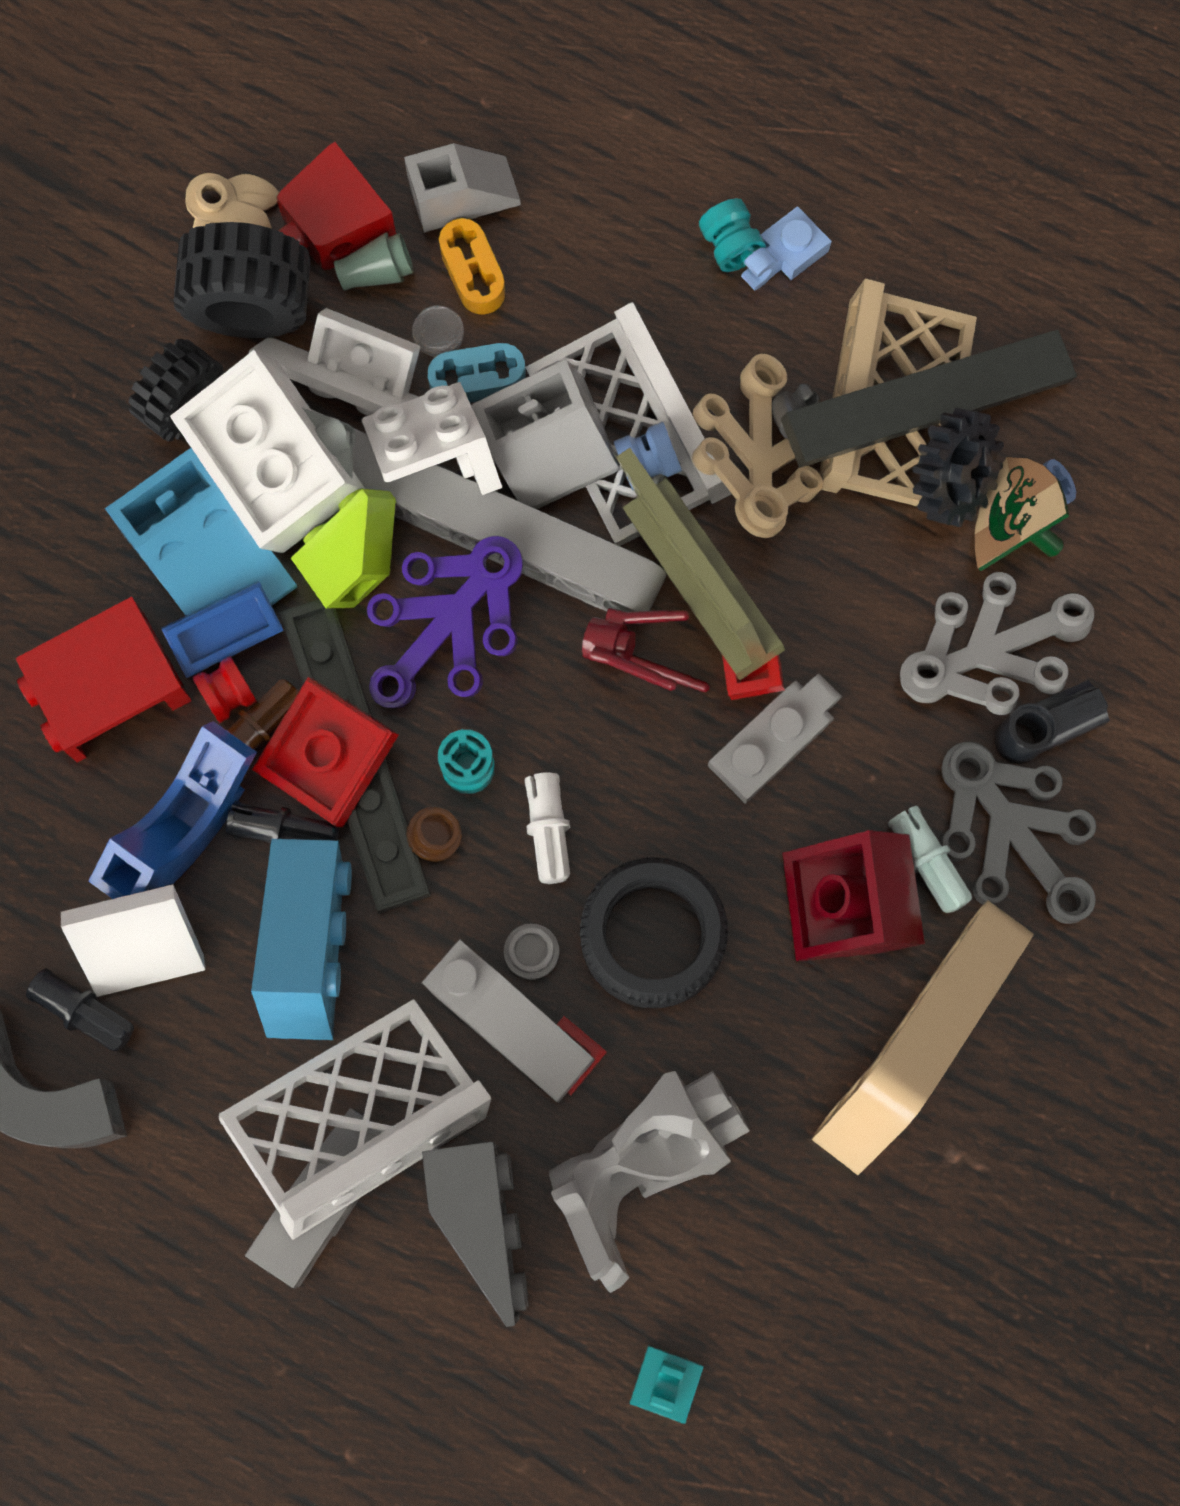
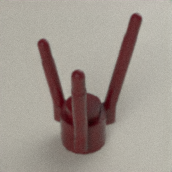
M609 608L605 619L592 617L589 621L582 643V654L585 659L608 664L671 691L677 688V684L701 692H707L710 689L709 683L632 655L635 648L636 634L634 631L627 630L626 624L686 621L690 616L687 610L626 612Z

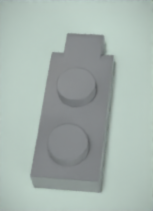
M817 674L804 687L797 680L794 681L709 761L708 767L746 804L834 720V717L828 711L842 696L820 674Z

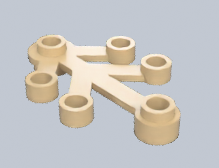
M758 354L752 358L740 375L741 391L749 399V436L731 415L727 402L719 395L706 394L693 409L695 422L705 430H717L749 469V480L729 459L728 448L717 438H705L694 450L692 460L700 472L707 475L716 474L737 499L735 513L740 524L749 533L757 537L770 538L778 534L785 526L788 507L797 501L804 503L811 501L821 491L823 480L818 471L810 466L798 468L788 478L786 484L777 489L772 487V473L795 459L788 439H784L772 447V399L785 386L787 373L783 365L776 358L767 354ZM708 409L711 410V411L715 414V416L712 415V414L708 411ZM706 452L710 453L714 459H711Z

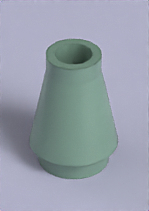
M386 232L348 256L334 261L336 274L344 291L355 287L404 282V276L414 273L412 260L401 233L389 236Z

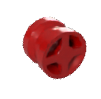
M231 656L222 660L219 669L212 673L201 672L192 677L219 723L229 719L231 711L241 705L250 707L258 702Z

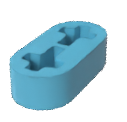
M496 343L445 352L436 356L428 367L430 389L438 386H447V382L444 380L446 377L445 371L455 370L456 375L459 377L457 382H461L470 403L480 401L526 378L525 360L522 353L515 346L507 343ZM499 361H506L507 367L510 368L509 377L505 379H499L498 373L495 371L496 363Z

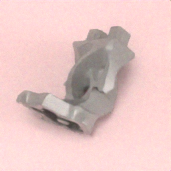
M676 1071L664 1073L648 1096L628 1116L625 1122L600 1140L592 1152L572 1157L549 1170V1177L553 1188L551 1192L552 1197L567 1219L588 1272L594 1281L600 1279L610 1293L619 1289L629 1279L614 1240L617 1229L618 1206L622 1198L636 1187H639L642 1196L647 1198L657 1192L702 1175H714L731 1162L724 1145L750 1131L738 1106L731 1096L728 1097L713 1071L688 1085H685Z

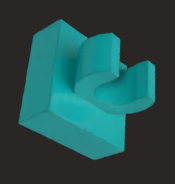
M648 1345L629 1403L685 1424L704 1366Z

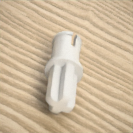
M556 773L534 774V777L528 776L524 780L529 801L531 823L526 827L527 834L534 837L539 880L544 884L567 881L570 875L565 831L570 829V824L568 820L564 819L559 775Z

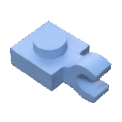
M797 206L761 234L766 248H759L745 259L744 264L748 269L742 273L741 277L754 291L762 287L780 270L792 280L829 252L832 241Z

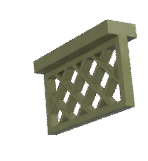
M631 448L616 456L637 495L636 499L622 507L738 679H743L785 651L778 636L669 480L665 478L658 484H655Z

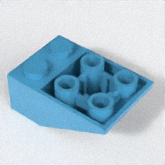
M192 448L185 451L105 508L117 527L185 616L257 581L261 583L271 606L297 588L296 583L274 553L270 550L259 548Z

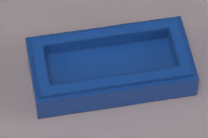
M259 581L161 627L186 678L284 631Z

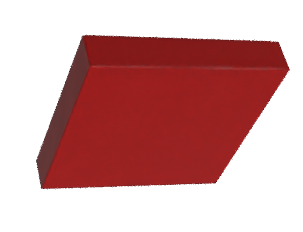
M308 677L252 770L334 826L343 828L399 734L323 684Z

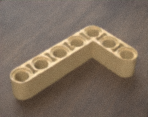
M987 900L965 927L874 1063L835 1105L813 1135L812 1140L859 1175L910 1124L924 1106L1034 934Z

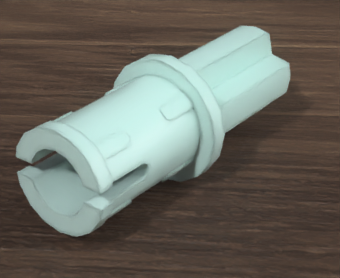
M911 807L908 810L909 814L903 811L891 819L887 825L894 833L910 835L915 873H920L945 913L955 912L972 899L971 893L947 856V853L950 852L947 845H940L920 813L919 807Z

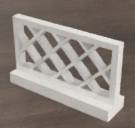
M633 302L614 312L617 319L525 367L529 376L567 359L584 378L586 373L611 380L603 405L594 402L604 428L608 416L634 423L630 436L637 438L640 436L643 426L650 427L664 422L677 459L681 464L682 471L678 474L687 476L694 489L693 492L681 497L689 510L708 500L713 504L731 495L729 489L716 474L707 475L695 467L692 454L705 438ZM615 338L621 349L615 371L590 364L594 349ZM582 355L581 361L574 360ZM627 363L634 376L624 374ZM620 383L641 388L644 396L638 414L612 408ZM649 407H651L657 420L646 417ZM611 445L615 456H618L615 446ZM706 452L711 459H714L710 453ZM621 465V470L617 472L614 483L600 479L586 486L617 546H621L640 536L632 523L619 529L612 515L619 494L634 499L637 498L632 488L622 486L626 474ZM664 475L654 476V483L658 484L661 482ZM599 489L610 492L607 504Z
M413 999L219 1114V1121L280 1213V1222L291 1239L294 1240L423 1158L422 1151L436 1150L486 1119L491 1097L479 1080L475 1083L472 1082ZM409 1020L422 1037L419 1053L386 1047L390 1031ZM382 1037L380 1045L370 1044ZM427 1045L435 1057L425 1055ZM353 1053L377 1057L372 1082L339 1076L342 1060ZM383 1059L417 1065L411 1090L378 1084ZM334 1065L332 1074L323 1073L324 1070ZM422 1067L446 1071L456 1087L443 1096L417 1092ZM306 1081L329 1086L323 1112L290 1105L294 1088ZM336 1088L369 1094L363 1120L330 1113ZM285 1094L283 1103L272 1102ZM375 1096L409 1102L405 1119L394 1126L370 1122ZM414 1104L425 1106L413 1113ZM255 1111L279 1115L273 1142L248 1137L238 1121ZM287 1117L320 1123L314 1150L280 1144ZM326 1126L359 1131L357 1148L345 1156L320 1152ZM367 1133L378 1135L365 1143ZM258 1151L269 1153L267 1165ZM277 1155L309 1161L310 1166L307 1179L284 1193L272 1174ZM317 1163L328 1165V1167L315 1174Z

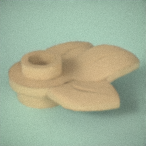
M204 173L193 178L188 184L185 193V203L189 213L195 218L193 228L205 226V224L241 222L272 229L265 211L278 204L276 197L279 191L268 181L251 174H241L226 179L215 173ZM206 191H215L219 194L221 200L215 204H210L202 198V194Z

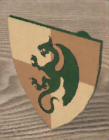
M1006 457L1003 462V469L999 470L998 478L995 480L998 484L997 490H988L986 496L989 505L986 509L980 507L976 522L975 554L977 568L980 571L1029 541L1049 557L1058 555L1064 546L1063 540L1049 529L1069 517L1067 501L1060 481L1042 464L1028 458Z

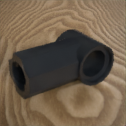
M1087 680L1037 703L1021 705L997 728L994 739L996 749L1004 759L1011 763L1023 764L1030 762L1040 753L1106 725L1110 721L1107 712L1108 704L1100 689L1093 686ZM1016 724H1023L1032 730L1035 736V744L1026 743L1019 738L1015 729Z

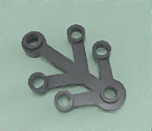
M962 742L953 746L945 755L941 766L943 779L947 786L954 791L949 830L942 836L940 845H947L950 849L949 837L958 835L966 841L967 849L963 853H956L950 849V852L947 853L950 861H963L973 853L976 840L970 829L977 798L990 815L982 874L975 880L972 888L975 899L982 905L987 900L997 905L1008 895L1009 883L1005 878L1009 844L1011 843L1047 891L1046 905L1054 919L1061 923L1074 924L1089 916L1094 909L1096 901L1092 887L1081 878L1065 877L1030 829L1060 834L1067 843L1081 845L1088 841L1096 831L1094 817L1089 812L1080 809L1067 813L1010 803L996 786L1027 789L1029 795L1035 800L1048 801L1055 797L1062 788L1063 780L1061 774L1051 766H1040L1032 769L998 763L995 761L992 753L979 743ZM960 763H972L977 769V776L972 779L965 778L959 771ZM1045 775L1049 777L1053 783L1052 791H1041L1036 786V776ZM1070 819H1079L1085 824L1086 833L1084 836L1074 835L1070 831ZM990 879L998 884L1000 888L998 897L990 898L983 893L982 882L984 880ZM1062 893L1071 894L1075 898L1077 904L1075 911L1068 912L1060 906L1059 897Z

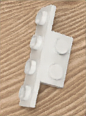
M325 308L317 315L309 352L272 337L264 339L249 350V353L255 350L278 361L289 379L309 386L310 391L325 398H338L356 405L357 410L367 416L374 414L383 406L398 405L418 397L409 393L420 345L328 308Z

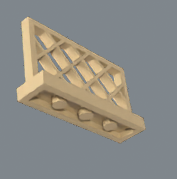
M864 279L849 302L833 398L884 383L877 373L876 367L877 362L888 355L893 357L905 376L949 363L954 357H956V361L971 356L977 317L884 293V283ZM886 311L904 315L914 331L896 341L884 324ZM938 325L960 330L958 346L946 354L930 332L931 329ZM919 337L934 361L917 371L902 350V347ZM881 341H882V343L884 344V346H885L886 348H884V349H882L881 351H879V349H880V344H881ZM918 431L906 434V437L919 456L902 467L886 446L885 442L887 441L821 461L819 471L823 480L821 490L837 493L841 488L918 506L922 496L913 494L914 485L906 475V472L919 462L921 455L918 451L919 445L927 444ZM872 450L876 451L890 472L889 475L881 480L858 475L861 457ZM896 480L898 485L891 484L890 482Z

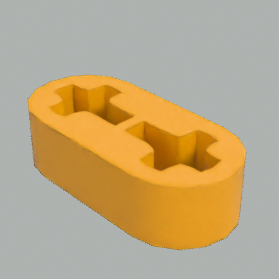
M460 218L450 221L440 232L439 244L442 260L459 298L465 308L472 313L481 315L492 313L499 309L504 302L505 284L503 274L481 227L470 219ZM463 238L467 244L470 243L472 258L465 260L461 249L455 247L456 239ZM479 273L485 286H490V294L482 296L478 290H474V274Z

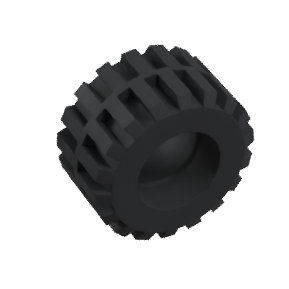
M241 222L205 224V226H196L190 229L189 233H184L180 237L178 244L173 299L174 308L177 312L181 313V317L194 323L196 326L226 336L268 338L294 332L306 321L311 257H309L306 247L300 245L299 241L283 234V232L268 227Z

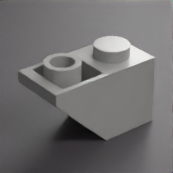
M453 143L404 157L410 191L424 232L442 228L455 219H473L521 205L506 156Z

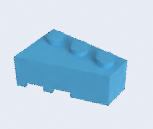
M271 839L251 989L267 1038L333 1040L336 997L339 996L341 983L340 963H338L339 945H344L346 937V913L341 912L342 895L350 894L352 880L351 863L342 861L338 841Z

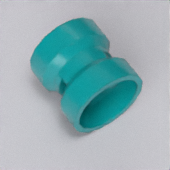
M734 198L718 203L710 208L699 220V228L704 238L714 244V258L719 268L724 272L736 271L746 267L744 261L748 256L759 248H766L760 232L757 229L751 228L749 224L751 214L742 199Z
M461 729L450 733L443 739L438 749V763L445 782L453 790L462 794H474L487 787L495 774V761L490 744L486 738L476 731Z

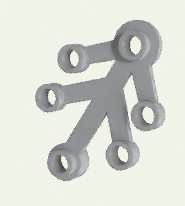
M992 573L984 581L982 592L984 603L968 646L947 655L955 628L961 627L966 621L968 603L958 593H945L936 601V623L925 651L910 655L902 664L900 671L901 686L912 699L921 703L936 702L948 694L984 705L990 712L997 715L1009 714L1016 708L1019 697V688L1014 681L1000 677L986 684L960 674L979 668L1035 685L1039 691L1045 694L1058 693L1065 687L1068 677V667L1063 660L1057 657H1045L1039 662H1035L1010 653L1052 635L1067 642H1075L1085 638L1092 627L1094 608L1084 596L1075 593L1067 594L1055 600L1050 612L996 634L1004 609L1011 605L1014 600L1016 582L1007 573ZM996 586H1001L1008 591V593L1004 595H996L990 589ZM953 606L958 608L960 613L957 615H947L942 609ZM1064 610H1076L1082 615L1072 617L1067 615ZM930 670L935 672L937 676L926 679L921 677L918 672ZM1051 670L1056 672L1060 678L1054 681L1047 680L1041 673ZM997 691H1004L1011 696V699L1001 702L996 700L992 694Z

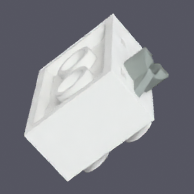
M255 350L170 416L260 549L284 553L304 538L312 529L339 511V504L346 496L358 489L364 488L353 472V447L357 438L354 428L338 419L311 411L278 361Z

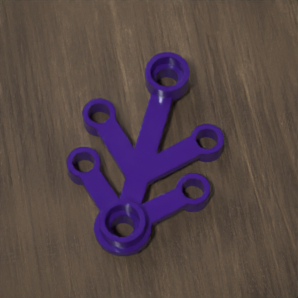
M491 536L478 542L470 555L432 558L425 553L414 552L403 561V576L408 582L417 586H426L432 583L435 578L469 577L456 594L397 599L392 595L381 593L371 598L367 606L368 617L373 623L383 627H391L400 620L434 618L395 665H385L374 672L370 679L369 689L376 703L386 708H401L407 705L413 699L416 692L414 677L451 633L454 668L448 675L450 690L460 697H472L481 690L483 678L476 667L473 608L486 592L491 625L483 634L484 647L489 653L497 656H507L516 649L518 636L511 625L509 587L516 583L522 574L523 557L519 548L512 541L501 536ZM500 553L504 558V566L501 571L490 573L486 567V561L490 555ZM423 559L428 563V573L422 579H415L411 572L412 565L417 560ZM389 600L393 605V614L389 619L381 620L377 615V607L382 601ZM504 629L509 634L510 641L506 648L497 650L493 647L491 639L494 632ZM465 670L470 671L474 676V685L468 691L460 690L456 683L459 673ZM389 676L395 677L399 684L397 693L391 697L386 696L382 691V682Z

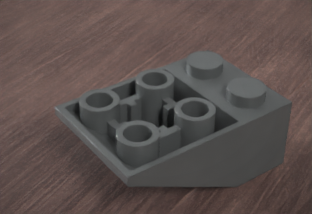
M494 1142L422 1151L429 1213L505 1326H515L520 1320L519 1311L527 1310L529 1300L525 1272L514 1273L512 1250L522 1248L518 1213L507 1214L504 1191L514 1190L511 1156L508 1153L500 1154L499 1146Z

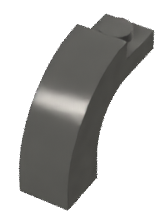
M0 1006V1131L23 1142L56 1148L92 1147L126 1137L127 1133L113 1082L99 1078L64 1090L44 1092L34 1087L22 1076L13 1058Z

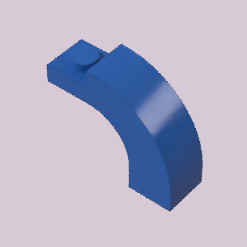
M214 721L202 726L169 789L140 821L109 839L88 882L111 899L172 885L195 862L226 822L229 811H233L232 804L234 801H239L245 790L240 784L257 752Z

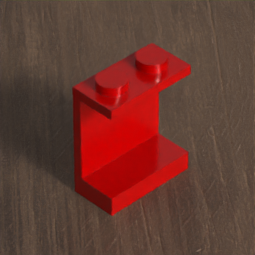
M133 597L116 604L15 658L24 676L16 679L21 692L31 707L40 705L48 720L40 725L45 738L56 753L63 750L77 763L87 758L81 747L85 742L163 700L173 711L192 701L149 620Z

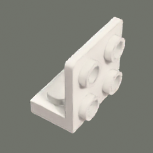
M461 382L450 386L432 388L425 395L398 405L383 406L374 414L362 419L385 482H391L456 457L464 479L474 476L482 495L502 488L486 437Z

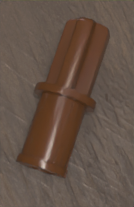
M285 679L279 680L247 712L241 709L238 712L241 717L227 731L253 750L264 740L268 743L271 739L269 735L279 726L299 691L289 681Z

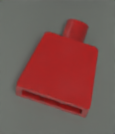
M336 142L325 148L276 197L282 218L286 223L285 226L277 231L283 232V234L299 241V244L306 247L309 254L323 270L334 268V261L348 256L386 232L389 236L396 235L392 211Z

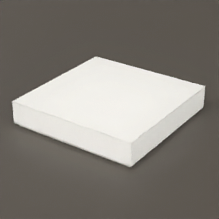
M174 885L61 912V928L97 997L205 970L204 954Z

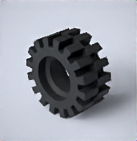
M182 338L176 339L175 345L171 342L165 345L164 353L161 355L157 352L151 358L153 364L149 368L143 367L140 372L143 378L140 381L134 382L132 390L136 393L129 396L128 402L132 405L129 408L130 413L168 442L173 441L174 438L179 440L184 437L170 416L225 373L222 364L190 340Z

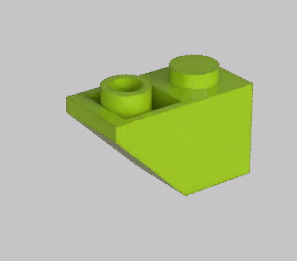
M361 488L352 492L340 502V511L327 523L312 529L303 540L305 545L291 557L326 609L355 608L389 576L396 502L395 497L390 491Z

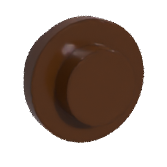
M427 807L418 811L412 817L407 827L406 836L411 850L417 856L427 861L436 862L449 858L457 850L461 842L462 831L458 820L452 813L440 807Z

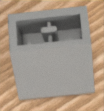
M567 359L471 405L486 437L492 458L517 501L534 509H539L621 470L586 381Z

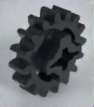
M955 408L953 414L946 412L941 414L940 427L930 425L928 428L931 440L928 445H919L918 451L921 455L918 464L913 467V472L920 475V481L913 487V494L922 496L917 508L920 511L927 512L926 519L946 525L962 527L964 520L972 522L976 520L977 507L986 509L989 505L986 494L988 490H997L998 484L995 480L998 478L999 470L1003 469V463L997 461V454L1004 447V442L994 440L1000 427L990 423L991 416L989 414Z

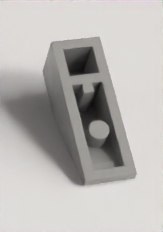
M461 940L452 947L422 982L438 1000L557 1103L561 1101L595 1061L589 1053Z

